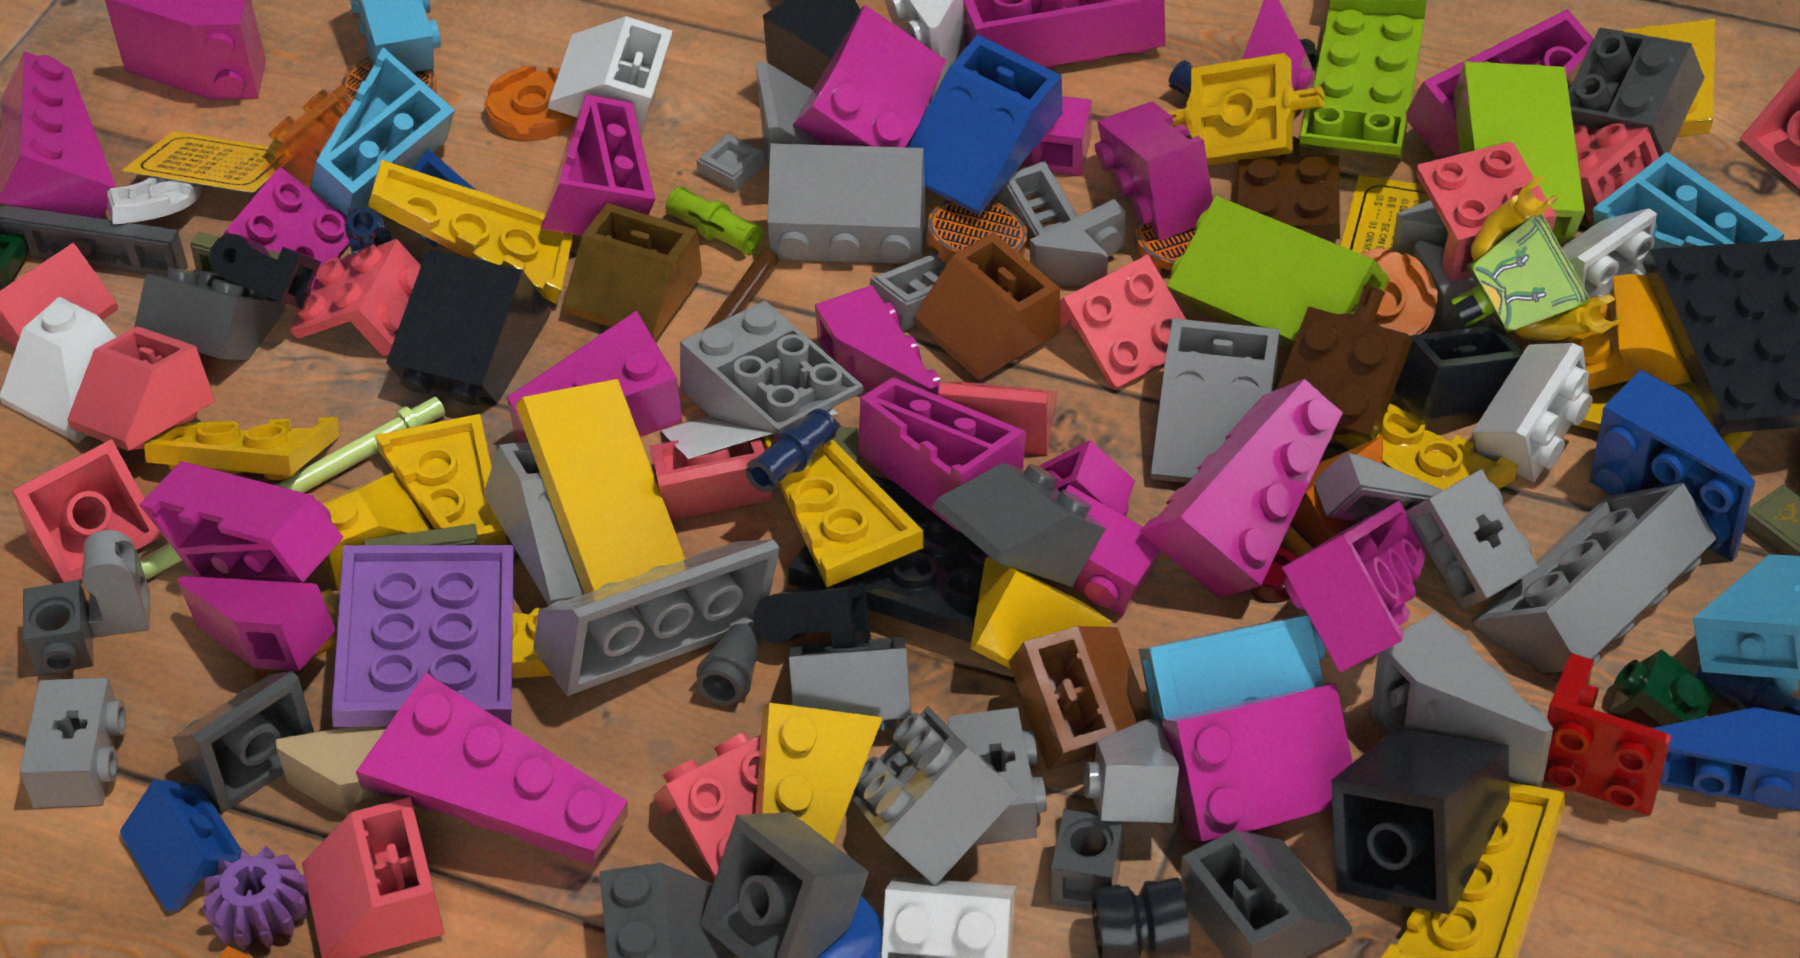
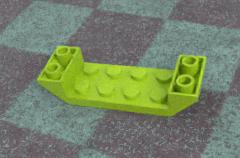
M1330 0L1313 87H1322L1325 99L1322 100L1325 102L1323 108L1305 109L1300 134V145L1303 148L1402 159L1408 126L1407 114L1405 113L1412 102L1427 0Z

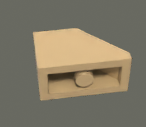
M387 726L345 727L276 739V749L287 784L345 818L351 812L399 800L400 798L385 793L381 795L361 788L356 774L357 769Z

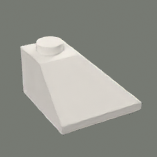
M58 297L22 329L0 392L1 403L62 436L79 443L87 435L70 429L67 418L94 349L116 338V336L97 315Z

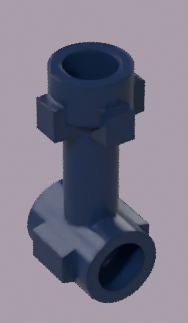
M360 207L350 213L348 222L344 224L352 255L370 245L378 246L392 241L390 231L385 229L383 217H378L370 208Z

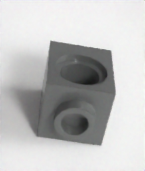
M80 580L23 589V641L37 676L64 673L70 670L94 666L93 635L88 624L89 604Z
M1063 810L1051 866V904L1092 910V887L1117 885L1123 855L1124 822L1101 821L1097 811Z

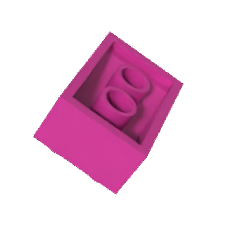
M105 0L126 72L211 100L255 99L259 97L266 59L251 0Z
M864 5L793 125L823 145L905 148L921 121L946 60L876 11Z
M1336 683L1162 720L1166 739L1179 766L1176 791L1187 838L1198 841L1219 838L1233 830L1247 832L1333 808L1331 780L1353 763Z

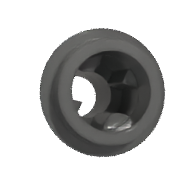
M746 624L731 626L729 631L699 663L696 670L697 686L702 696L708 701L721 706H729L735 704L749 693L758 647L761 642L759 633L753 627Z

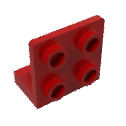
M1570 653L1548 709L1547 719L1553 728L1543 781L1549 782L1563 790H1573L1609 802L1619 809L1634 810L1651 815L1672 737L1668 733L1594 710L1599 687L1589 684L1594 660Z

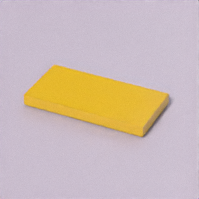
M618 379L525 396L515 404L584 594L595 591L608 583H618L644 574L657 566H667L685 559Z

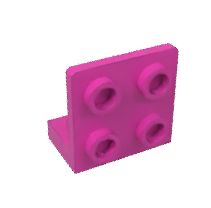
M281 167L275 171L223 234L231 233L261 243L267 250L279 253L282 247L291 249L321 261L319 268L329 259L338 257L350 243L344 226L348 222V217ZM314 278L310 291L317 282L316 278Z

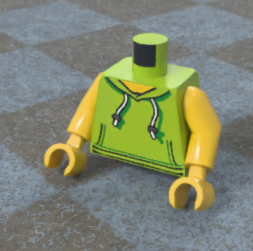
M1536 176L1532 178L1522 188L1519 195L1512 197L1491 212L1471 245L1473 260L1466 266L1477 286L1450 300L1465 328L1493 314L1503 331L1513 330L1522 339L1559 341L1590 332L1591 330L1605 332L1621 323L1622 318L1608 321L1600 314L1601 305L1615 300L1611 295H1604L1587 306H1582L1590 302L1591 299L1543 216V213L1556 201L1557 195L1554 194L1547 201H1540L1534 197L1532 189L1543 180L1542 177Z

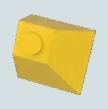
M395 472L321 502L329 510L332 523L343 536V539L322 561V564L339 591L341 587L343 546L365 545V539L431 530Z

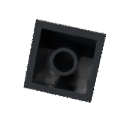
M785 0L764 14L763 23L767 63L813 90L860 12L856 1Z
M427 249L386 364L401 379L400 384L414 392L429 394L432 388L448 392L447 395L450 398L468 405H477L479 400L498 404L546 324L552 309L523 270Z
M1398 727L1331 780L1337 892L1449 915L1455 909L1510 802L1508 745Z

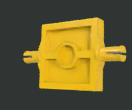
M1285 53L1191 68V93L1186 108L1166 112L1173 117L1174 124H1171L1172 127L1183 124L1188 127L1191 138L1200 136L1204 139L1207 164L1211 166L1237 162L1239 159H1257L1293 153L1292 123L1296 111L1318 107L1323 108L1325 102L1322 99H1325L1321 86L1294 91L1292 87L1291 59Z

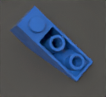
M1754 707L1653 728L1668 733L1672 737L1660 782L1661 785L1698 791L1708 796H1724L1756 802L1771 808L1782 807L1800 811L1799 715Z

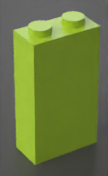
M1464 61L1453 94L1460 154L1512 142L1533 177L1539 176L1543 178L1538 185L1546 199L1549 200L1554 194L1557 195L1556 201L1551 205L1556 214L1553 233L1559 243H1569L1576 235L1585 213L1565 67Z
M1215 196L1209 209L1200 215L1196 223L1195 235L1184 255H1181L1175 261L1167 287L1185 305L1229 324L1280 329L1278 345L1292 350L1308 306L1334 314H1353L1363 290V285L1374 286L1384 291L1390 278L1372 258Z

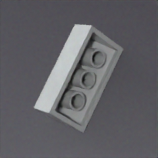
M1684 483L1606 496L1536 561L1539 567L1537 570L1511 584L1471 622L1478 632L1541 673L1564 671L1570 653L1593 659V665H1595L1600 659L1599 652L1610 641L1628 633L1634 627L1633 619L1644 608L1658 603L1668 594L1666 587L1671 582L1700 564V555L1716 540V537Z
M774 540L736 541L716 549L704 550L696 556L667 566H657L644 574L618 583H608L595 591L569 600L556 601L548 607L538 610L533 649L566 696L718 642L729 631L730 627L735 624H746L755 628L753 621L754 610L758 602L770 595L780 547Z

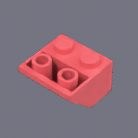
M136 326L94 349L67 418L70 429L104 442L112 439L116 447L130 451L144 448V442L172 426L192 421L196 418L198 411L215 402L197 347Z
M411 797L351 812L302 862L322 958H358L445 934Z

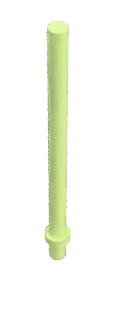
M436 396L411 410L408 407H403L395 412L396 418L298 471L293 477L278 482L275 486L305 493L379 452L374 435L429 424L444 416L445 409ZM169 543L139 559L146 580L182 561Z

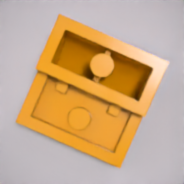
M1640 274L1613 276L1614 293L1606 295L1613 296L1615 300L1601 305L1600 314L1608 321L1622 318L1621 323L1605 332L1591 330L1590 332L1569 337V343L1583 347L1586 371L1589 372V390L1629 381L1640 370L1671 386L1691 382L1690 370L1648 276ZM1602 296L1592 297V298H1590V299H1591L1590 302H1588L1587 304L1582 305V306H1587L1589 303H1591L1592 301H1594V300H1596V299H1598V298H1600V297H1602Z

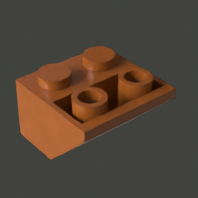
M993 232L951 257L916 311L914 324L977 380H981L1060 333V287Z
M1076 626L1024 641L1008 661L1047 770L1094 757L1096 755L1097 740L1145 719H1151L1118 627Z

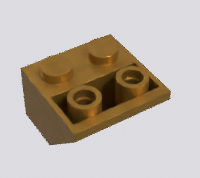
M606 203L582 234L563 303L564 313L612 327L637 310L653 339L656 340L702 276L697 230Z

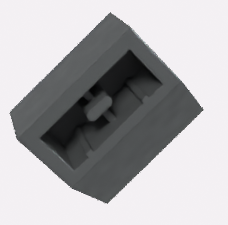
M1600 27L1568 91L1572 120L1585 125L1586 128H1604L1616 123H1622L1625 127L1647 126L1658 156L1660 157L1666 152L1669 153L1705 78L1692 43Z
M168 267L167 275H145L134 327L139 326L195 345L198 353L226 360H249L284 313L286 304L239 284L224 281L225 278L216 273L196 269L192 272Z
M1233 830L1182 856L1181 883L1186 906L1225 958H1306L1352 934L1351 924L1281 839Z

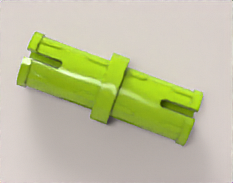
M683 186L676 187L668 196L665 206L666 213L697 228L700 236L712 241L716 238L740 250L745 255L754 253L759 247L763 238V228L732 213L727 204L718 200L710 202Z

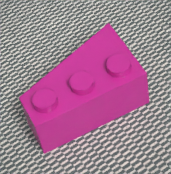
M585 95L567 139L540 229L582 235L606 203L649 215L655 202V195L632 102Z
M1153 101L1098 120L1101 140L1095 143L1098 161L1104 171L1111 169L1113 172L1114 181L1120 195L1123 198L1129 196L1132 200V206L1141 225L1149 223L1160 241L1194 229L1200 215L1209 209L1213 201L1204 139L1200 136L1188 139L1186 137L1190 135L1188 127L1183 124L1172 127L1171 124H1174L1173 117Z
M637 310L507 396L516 443L528 442L515 406L522 397L613 379L619 380L640 437L682 422L677 377Z
M894 377L860 397L858 454L956 531L959 530L932 508L938 497L1003 462L1023 469L1025 430Z
M180 461L139 504L195 577L304 583L343 539V536L331 521L329 510L310 494Z

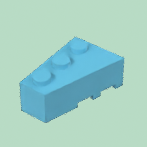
M350 0L352 12L360 14L361 21H357L361 35H366V49L373 66L381 49L384 47L411 72L434 69L433 49L440 48L441 41L436 20H428L426 16L427 13H430L429 0Z
M383 47L366 80L362 82L357 90L356 97L351 106L340 119L316 160L310 189L346 217H349L350 213L355 209L368 206L381 160L412 169L427 149L434 152L446 142L455 110Z
M1668 152L1664 153L1593 208L1592 227L1601 220L1648 208L1656 212L1657 217L1653 233L1655 243L1653 249L1784 240L1783 232Z

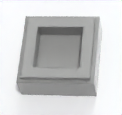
M730 134L725 135L696 160L699 174L733 192L738 191L767 166L765 152Z

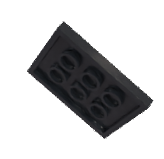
M868 474L923 530V548L835 585L865 583L868 610L971 643L984 563L989 555L962 532L956 531L895 482ZM805 544L788 567V584L800 588L825 586L811 553ZM1031 574L1040 580L1042 579L1041 576Z

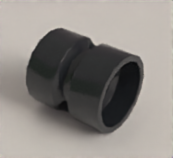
M1179 878L1144 881L1139 895H1135L1128 886L1122 887L1120 884L1092 887V918L1098 958H1139L1142 951H1146L1150 958H1189V920L1184 890Z

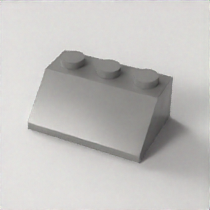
M771 143L768 233L770 250L777 254L779 260L909 264L923 258L927 226L924 148Z

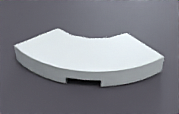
M151 176L143 182L130 186L109 188L107 190V206L112 224L152 220L181 211L200 198L203 193V185Z

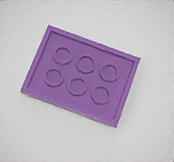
M513 545L343 546L332 701L333 727L388 726L425 672L504 723L512 725Z

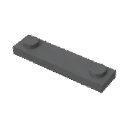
M0 204V233L24 236L29 250L26 256L49 259L74 243L89 265L156 275H167L168 267L184 270L188 267L178 230L133 223L112 224V220Z

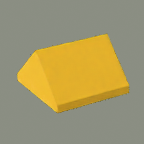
M988 556L984 563L970 649L1011 669L1008 661L1024 641L1076 626L1108 627L1111 620L1086 603L1035 576L997 563Z

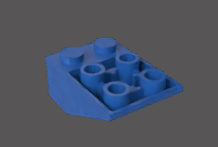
M977 34L949 67L906 147L924 148L925 188L979 216L1063 114L1062 76Z
M1640 370L1603 407L1590 483L1601 488L1609 495L1684 483L1716 537V540L1707 549L1733 562L1738 555L1755 481L1690 396Z

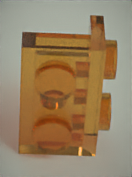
M343 84L330 94L325 89L319 91L303 107V110L306 112L296 121L291 116H288L270 132L268 136L273 142L263 158L275 170L281 167L310 189L316 160L340 119L349 109L343 101L350 91Z

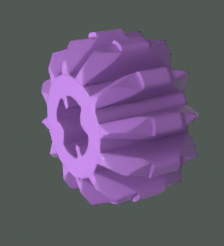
M266 845L256 856H250L241 847L239 860L234 863L219 860L217 869L219 875L205 878L204 891L206 897L203 899V911L207 922L212 924L217 937L224 944L236 940L237 946H240L246 952L256 941H261L263 945L271 950L273 937L279 934L293 938V931L295 929L293 922L306 919L307 905L305 900L307 899L306 893H308L304 875H300L295 862L290 859L288 853L275 857L274 852Z

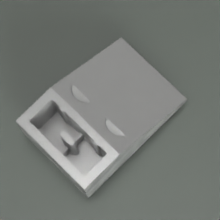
M766 301L680 341V389L714 419L772 432L773 435H776L785 428L795 427L814 409L827 411L863 392L864 386Z
M1172 318L1165 359L1151 479L1188 483L1199 471L1197 467L1208 455L1215 453L1226 441V435L1264 394L1274 391L1280 329Z
M529 442L499 444L483 494L548 606L559 600H569L583 595L582 586Z
M1434 612L1403 629L1404 635L1401 642L1378 653L1370 717L1388 735L1399 727L1508 745L1509 782L1542 788L1553 728L1550 726L1545 714L1538 707L1529 705L1510 686L1503 672L1494 666H1490L1471 647L1468 639L1460 630L1451 628Z
M927 706L920 715L913 713L898 726L893 735L895 742L880 758L872 757L865 762L852 799L882 839L932 884L936 885L1019 794L947 723Z

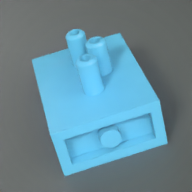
M1768 554L1693 617L1702 672L1770 677L1774 679L1775 687L1789 694L1799 689L1800 556Z
M1309 615L1292 616L1138 649L1152 718L1158 719L1163 732V719L1330 684L1329 682L1324 683L1319 660L1325 658V645L1315 626L1311 624Z

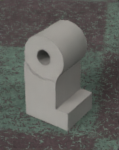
M102 530L91 534L84 542L82 584L90 592L88 624L93 638L150 630V590L134 543L124 533L114 530Z

